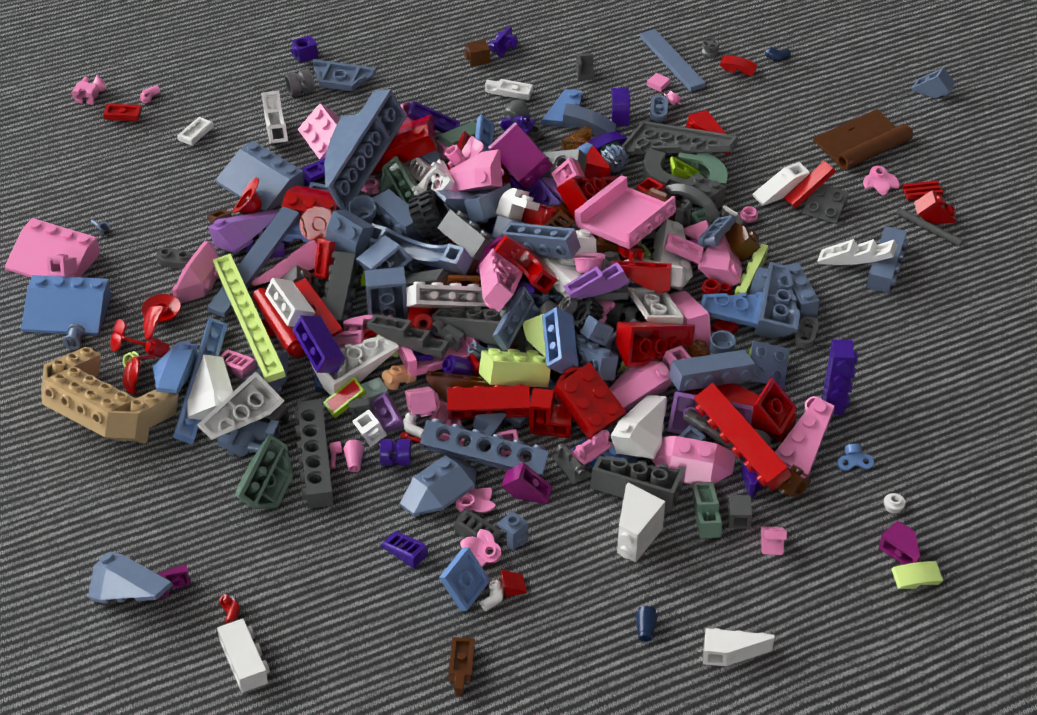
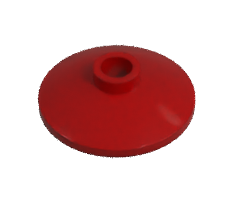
M157 294L149 297L141 308L142 314L145 317L147 310L151 306L166 307L159 319V322H166L179 314L181 304L173 295Z

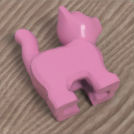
M96 75L93 84L88 83V77H84L72 90V96L76 103H82L83 98H87L86 103L94 105V99L98 96L99 92L106 90L107 84L99 75Z

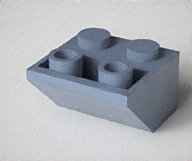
M384 235L357 257L356 261L364 270L404 267L405 269L410 265L412 258L398 243Z

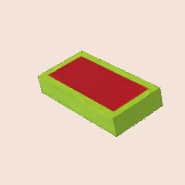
M354 377L323 403L331 415L337 418L349 408V401L362 398L367 392Z

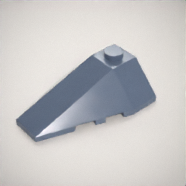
M773 262L769 263L758 321L754 332L755 335L775 339L795 333L798 330L800 312L796 305V295L793 293V282L789 266Z

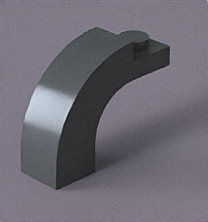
M649 148L644 157V180L651 177L665 186L673 183H682L687 180L665 172L663 169L665 168L666 153Z

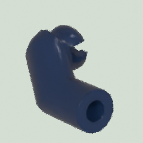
M770 47L766 49L765 55L774 61H779L790 57L791 52L789 49L779 51Z

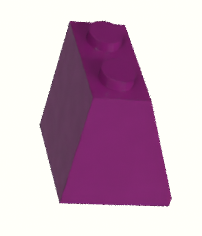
M516 122L488 146L490 150H500L501 163L526 190L554 166Z

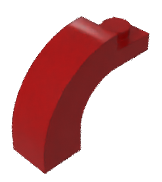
M505 234L494 248L497 254L520 269L529 279L530 284L544 294H547L558 279L552 269L520 241L517 242Z

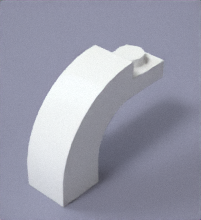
M279 90L261 93L270 144L288 142Z

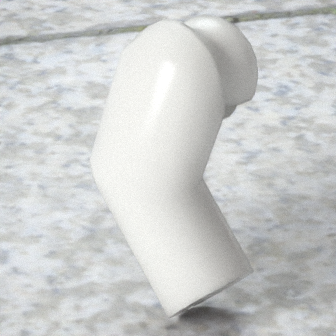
M498 580L490 582V595L480 602L484 611L491 609L503 600L504 587Z

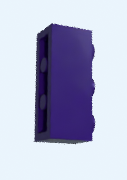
M301 315L293 328V332L317 373H337L345 357L321 316Z

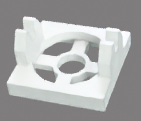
M438 159L437 162H433L431 164L432 168L421 182L412 188L415 196L427 191V186L431 181V189L435 192L437 190H450L454 185L455 181L443 160ZM440 181L439 187L435 189L437 182Z

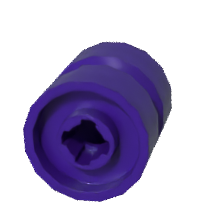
M381 439L380 465L392 466L394 463H397L398 466H410L411 439H398L397 442L393 439Z

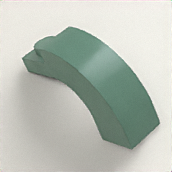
M679 152V160L699 170L700 174L705 178L718 181L727 187L728 172L725 165L718 158L706 152H699L697 155Z

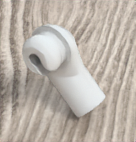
M407 413L403 419L405 431L421 439L424 429L417 426L415 421L416 415Z

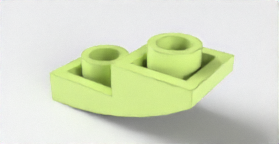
M936 561L910 563L892 568L898 589H916L920 585H939L943 582Z

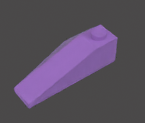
M267 210L215 220L214 224L208 227L215 247L234 254L253 243L252 238L256 235H262L263 229L268 227L279 211Z

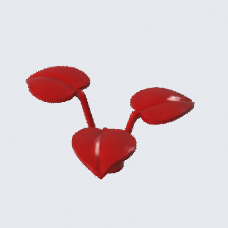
M151 306L147 310L143 321L144 336L148 340L151 339L147 343L125 337L126 323L124 320L119 319L114 324V332L110 339V349L113 352H117L122 345V340L145 346V352L149 354L147 356L133 357L132 361L128 362L125 366L122 383L125 390L131 394L136 395V383L140 371L139 360H155L156 357L161 358L169 351L168 343L161 342L160 339L153 337L159 319L166 307Z

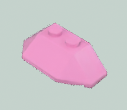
M204 241L184 267L177 285H174L172 289L173 296L180 301V304L204 297L219 278L212 261L219 258L212 242Z
M669 436L662 437L663 441L654 459L650 458L656 467H659V464L668 465V468L678 469V466L686 467L685 484L713 482L715 485L733 474L736 455L731 450L717 443Z

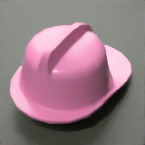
M594 252L576 254L573 257L576 271L585 274L597 266L601 271L605 254Z

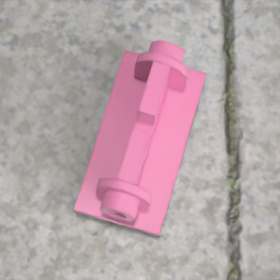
M601 430L591 440L589 439L583 444L577 445L576 449L571 452L572 457H575L579 463L585 466L609 450L610 446L613 445L609 441V431Z

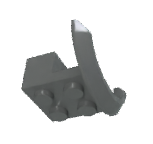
M694 174L682 183H673L666 186V189L662 192L668 195H683L684 200L687 199L691 203L703 207L709 222L713 223L720 217L718 209L723 206L726 186L718 181L709 180L701 174Z

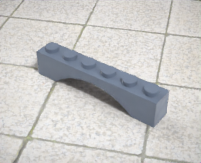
M371 224L375 228L368 243L370 247L386 235L398 243L412 258L413 262L439 269L444 268L447 271L466 275L473 261L472 256L464 247L453 244H426L405 237L387 227Z

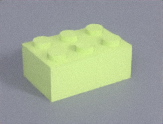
M489 348L488 351L482 350L479 374L490 385L514 386L522 384L530 387H548L551 369L547 367L545 357L541 356L538 351L527 350V353L516 349H508V352L497 348Z

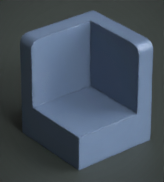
M589 315L580 333L589 340L606 346L614 328Z

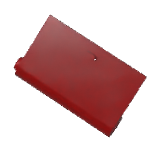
M306 278L294 283L312 309H315L314 316H321L331 335L334 337L343 332L342 327ZM260 288L254 291L251 297L254 305L290 356H298L305 351L293 332L294 327L286 325L265 295L267 289Z

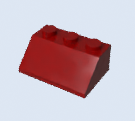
M297 185L286 191L281 208L286 207L299 212V221L302 214L313 206H324L332 212L340 210L329 191Z

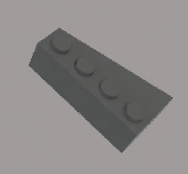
M333 251V265L329 267V282L326 281L325 297L322 298V301L344 330L343 322L349 319L348 313H352V300L356 299V287L360 285V276L357 275L356 253Z

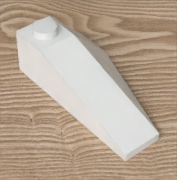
M203 355L187 400L188 419L203 420L233 392L223 357Z

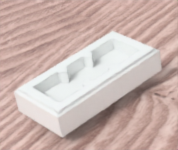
M198 117L177 135L178 140L193 146L214 127L213 122Z

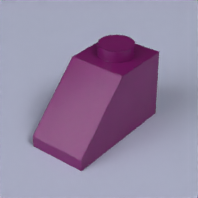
M523 462L506 470L501 487L516 499L546 504L549 501L553 486Z
M897 520L882 534L879 549L903 565L919 562L920 553L916 533L909 526Z

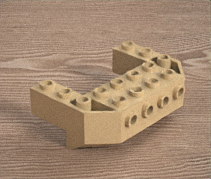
M83 347L44 364L41 386L42 404L103 437L116 441H135L145 444L148 440L150 427L176 415L179 393L157 392L155 389L145 395L134 398L126 392L112 387L111 384L97 379L101 354L93 351L92 348Z

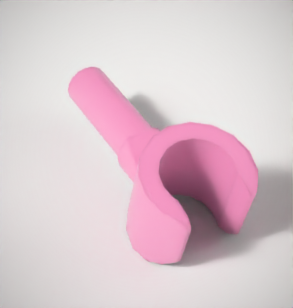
M340 441L331 442L329 445L331 454L330 469H335L336 454L342 453Z

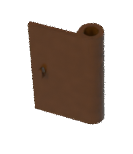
M876 109L814 137L813 141L841 169L847 170L911 140L913 130L907 124L896 127Z

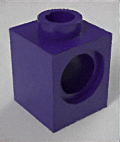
M310 35L292 40L291 54L294 58L296 57L299 63L318 58L317 43Z

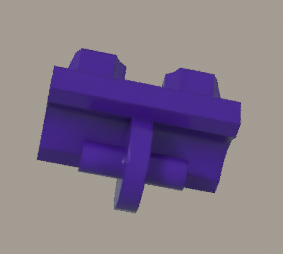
M506 27L503 32H498L496 40H491L488 45L491 52H497L498 57H502L510 48L513 49L518 45L516 35H512V27Z

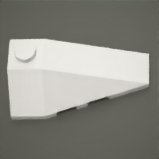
M382 336L366 339L363 343L353 346L347 344L344 345L345 348L340 349L345 360L337 373H317L315 369L314 371L323 388L331 396L354 377L361 382L395 353L399 346Z
M254 372L200 421L197 426L213 440L269 416L284 400L257 372Z
M647 395L618 422L610 435L616 454L655 458L663 441L662 431H664L663 421L666 415L667 397Z

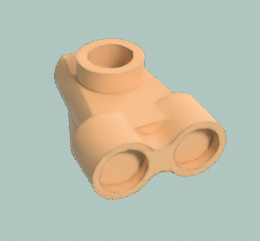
M404 364L391 366L389 370H385L382 373L383 383L390 390H397L400 383L416 381V376H410Z

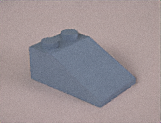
M346 209L335 210L326 229V240L335 241L334 251L356 253L357 258L366 251L375 227ZM356 261L358 270L360 264Z

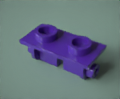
M526 115L514 117V119L503 118L499 122V126L503 128L504 133L516 122L525 133H529L536 120H530Z

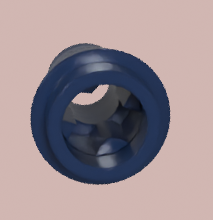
M641 606L636 612L638 639L645 642L652 640L658 618L656 609L651 606Z

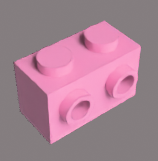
M429 386L405 391L408 411L412 415L429 416L432 415V411L437 410L436 405H439L438 394Z

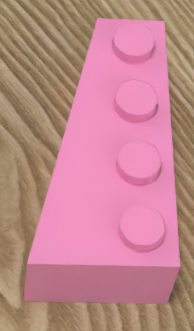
M493 248L480 263L479 268L483 300L490 309L500 312L513 296L523 272L497 254Z

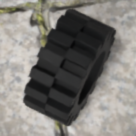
M589 297L582 298V302L579 300L577 308L572 314L574 330L580 333L589 315L598 321L602 319L603 315L601 314L604 313L603 306Z

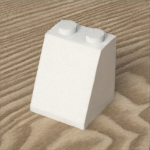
M627 483L619 522L617 553L636 563L663 529L665 501L630 483Z

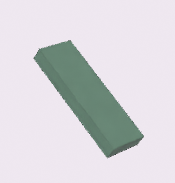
M472 121L440 134L438 140L450 147L457 145L464 131L475 138L477 123Z

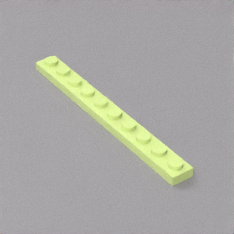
M231 254L213 259L214 267L265 381L269 383L286 377L283 366Z

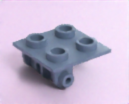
M752 341L750 358L755 363L752 380H749V383L757 384L759 382L767 384L770 378H774L779 386L784 388L790 349Z

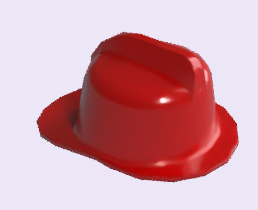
M254 178L248 183L232 213L239 212L245 215L256 213L260 210L262 200L256 191L259 178Z

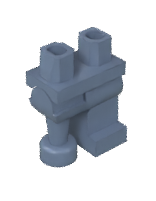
M257 420L229 432L230 435L225 434L218 437V446L228 449V455L231 456L236 454L243 457L248 452H257L269 434L279 439V421L271 420L270 423Z

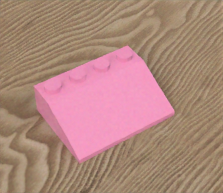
M32 218L21 230L6 262L5 270L32 277V275L48 276L47 256L68 254V256L76 257L77 273L63 277H81L100 255L97 237Z

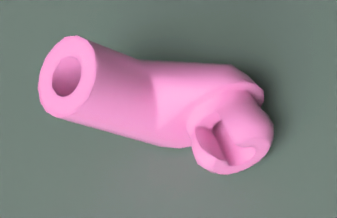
M158 85L142 91L140 99L143 103H149L152 96L160 93Z

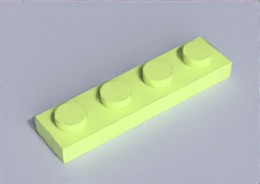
M761 244V248L753 253L752 262L749 261L747 265V274L743 273L740 281L741 286L736 287L734 295H739V293L749 295L758 267H763L766 261L768 245Z

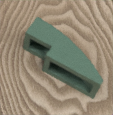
M713 482L692 483L699 537L720 538L722 534V521Z

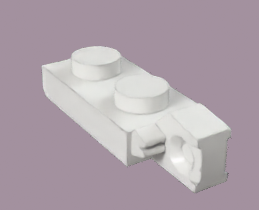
M500 79V81L486 80L485 92L529 100L533 92V85Z

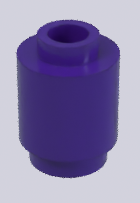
M448 355L442 363L444 373L470 376L473 371L472 362L464 357Z

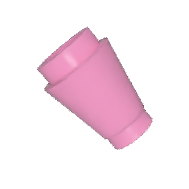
M349 440L343 448L348 470L350 472H358L361 470L364 446L359 440Z

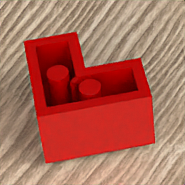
M533 388L530 402V434L570 438L573 417L564 405L553 404L554 390Z

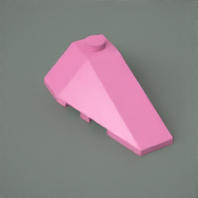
M500 150L481 152L451 168L449 172L455 183L449 191H477L502 187ZM440 181L437 182L436 189L439 187Z
M649 361V364L645 366H629L609 389L626 411L635 407L647 395H659L667 391L672 383L669 378L670 370L660 361Z

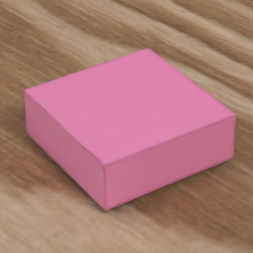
M655 73L647 80L648 87L660 92L670 84V78Z

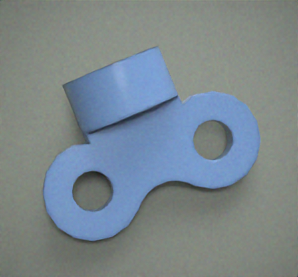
M861 444L845 446L846 456H841L837 461V466L842 471H849L854 466L868 470L874 464V460L870 455L862 454ZM863 460H867L869 463L864 464ZM846 461L848 465L845 466L842 462Z

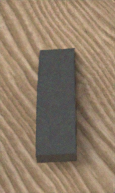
M374 314L367 323V328L382 337L423 354L443 358L450 348L449 341L431 338L429 330L413 328L411 320Z

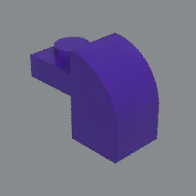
M612 88L611 120L616 126H629V88Z

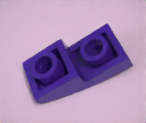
M608 132L590 139L587 143L595 146L598 152L601 153V151L606 149V146L610 147L612 144L622 145L627 140V137L619 132Z

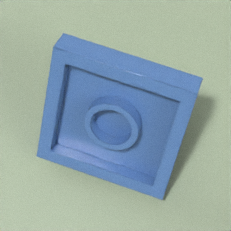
M463 547L439 577L460 611H467L490 582L489 577L469 547Z

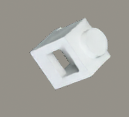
M367 410L352 421L370 447L387 436L381 424L370 410Z

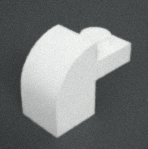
M512 188L501 196L496 214L521 221L525 208L538 211L540 203L534 202V198L528 196L529 192Z

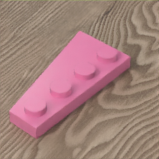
M816 397L775 451L785 465H797L804 470L803 475L807 478L810 476L819 447H821L824 434L832 418L834 405Z

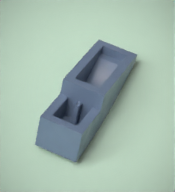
M566 103L562 125L578 127L579 133L595 136L615 132L616 124L608 118L590 109Z

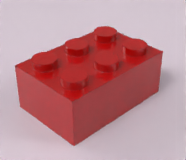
M590 362L556 384L554 389L556 396L590 440L601 430H606L621 420L626 413L623 406Z

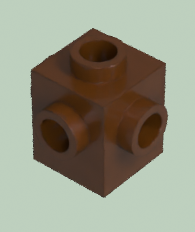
M786 465L792 476L778 486L777 490L786 496L789 494L800 498L811 480L803 475L804 470L797 465Z

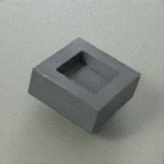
M369 397L349 401V409L353 418L359 417L367 410H370L374 415Z

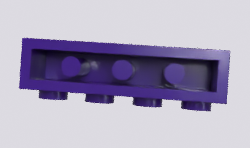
M832 339L822 400L834 405L833 414L844 415L845 407H849L850 397L848 393L852 392L851 378L855 377V366L853 365L857 364L858 353L854 352L853 340Z

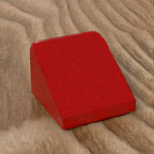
M501 570V583L504 587L505 597L527 593L522 574Z

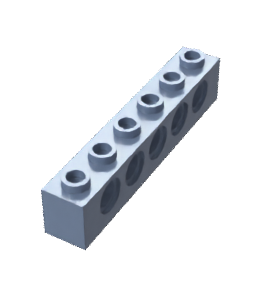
M439 419L426 420L420 441L421 449L502 470H508L523 463L520 457L523 454H528L532 459L524 463L542 478L549 451L540 445L527 446L525 442L520 440H513L512 442L505 440V437L493 434V436L485 435V432L481 430H465L461 425H446ZM446 433L450 435V438L447 441H441L439 436ZM461 439H468L470 444L464 447L459 444V441ZM482 444H488L491 449L483 452L479 447ZM508 449L511 454L508 457H503L500 455V451Z

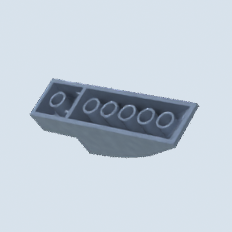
M391 89L373 91L359 114L341 116L332 134L324 162L325 186L340 210H349V201L358 196L407 117Z

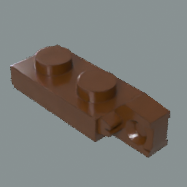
M452 637L448 676L449 684H454L455 697H463L465 684L470 685L472 680L475 638Z

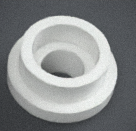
M891 493L884 498V506L890 513H899L905 507V499L899 494Z

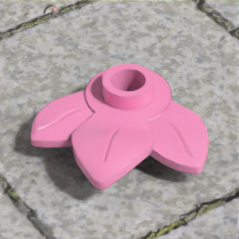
M882 166L872 167L869 175L863 181L865 189L874 187L882 196L888 193L890 187L894 189L899 188L898 179L893 174L888 173Z
M473 488L456 500L457 510L460 512L464 509L477 513L490 512L495 508V503L490 501L492 488Z
M484 529L479 530L477 537H467L460 542L462 548H470L481 567L485 566L486 563H496L502 554L500 546L495 543L493 534ZM488 550H494L492 554H487Z

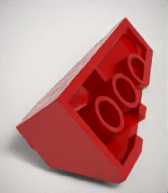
M617 322L615 342L625 366H645L649 364V361L663 358L668 350L682 346L684 349L692 346L695 326L649 322Z

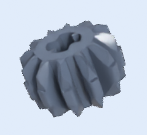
M612 144L610 147L606 146L604 151H601L602 157L610 166L611 175L614 176L615 173L620 174V170L622 168L625 169L624 165L628 163V155L621 146Z

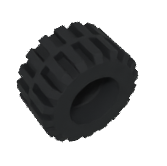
M432 189L411 197L409 200V212L419 234L427 241L444 235L437 228L448 213L443 200Z

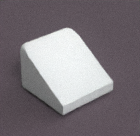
M725 205L723 206L722 217L734 215L736 223L743 224V220L737 212Z

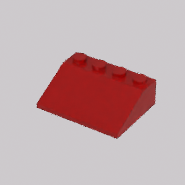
M430 114L402 125L371 175L382 172V167L395 156L402 163L436 151L433 116Z

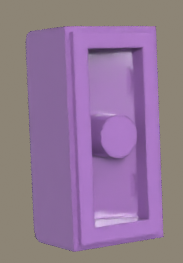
M385 392L371 402L374 416L386 433L404 427L403 419L393 399Z

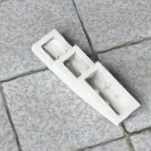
M852 239L822 249L818 263L854 265L877 262L893 258L897 244L894 240L877 245L873 239L857 245L855 240Z

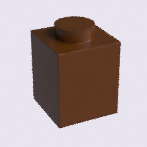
M485 40L466 43L464 58L466 61L468 60L470 66L490 63V48Z

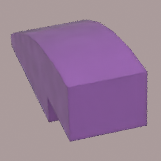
M616 262L603 271H600L597 266L563 287L570 298H586L611 292L630 282L619 263Z

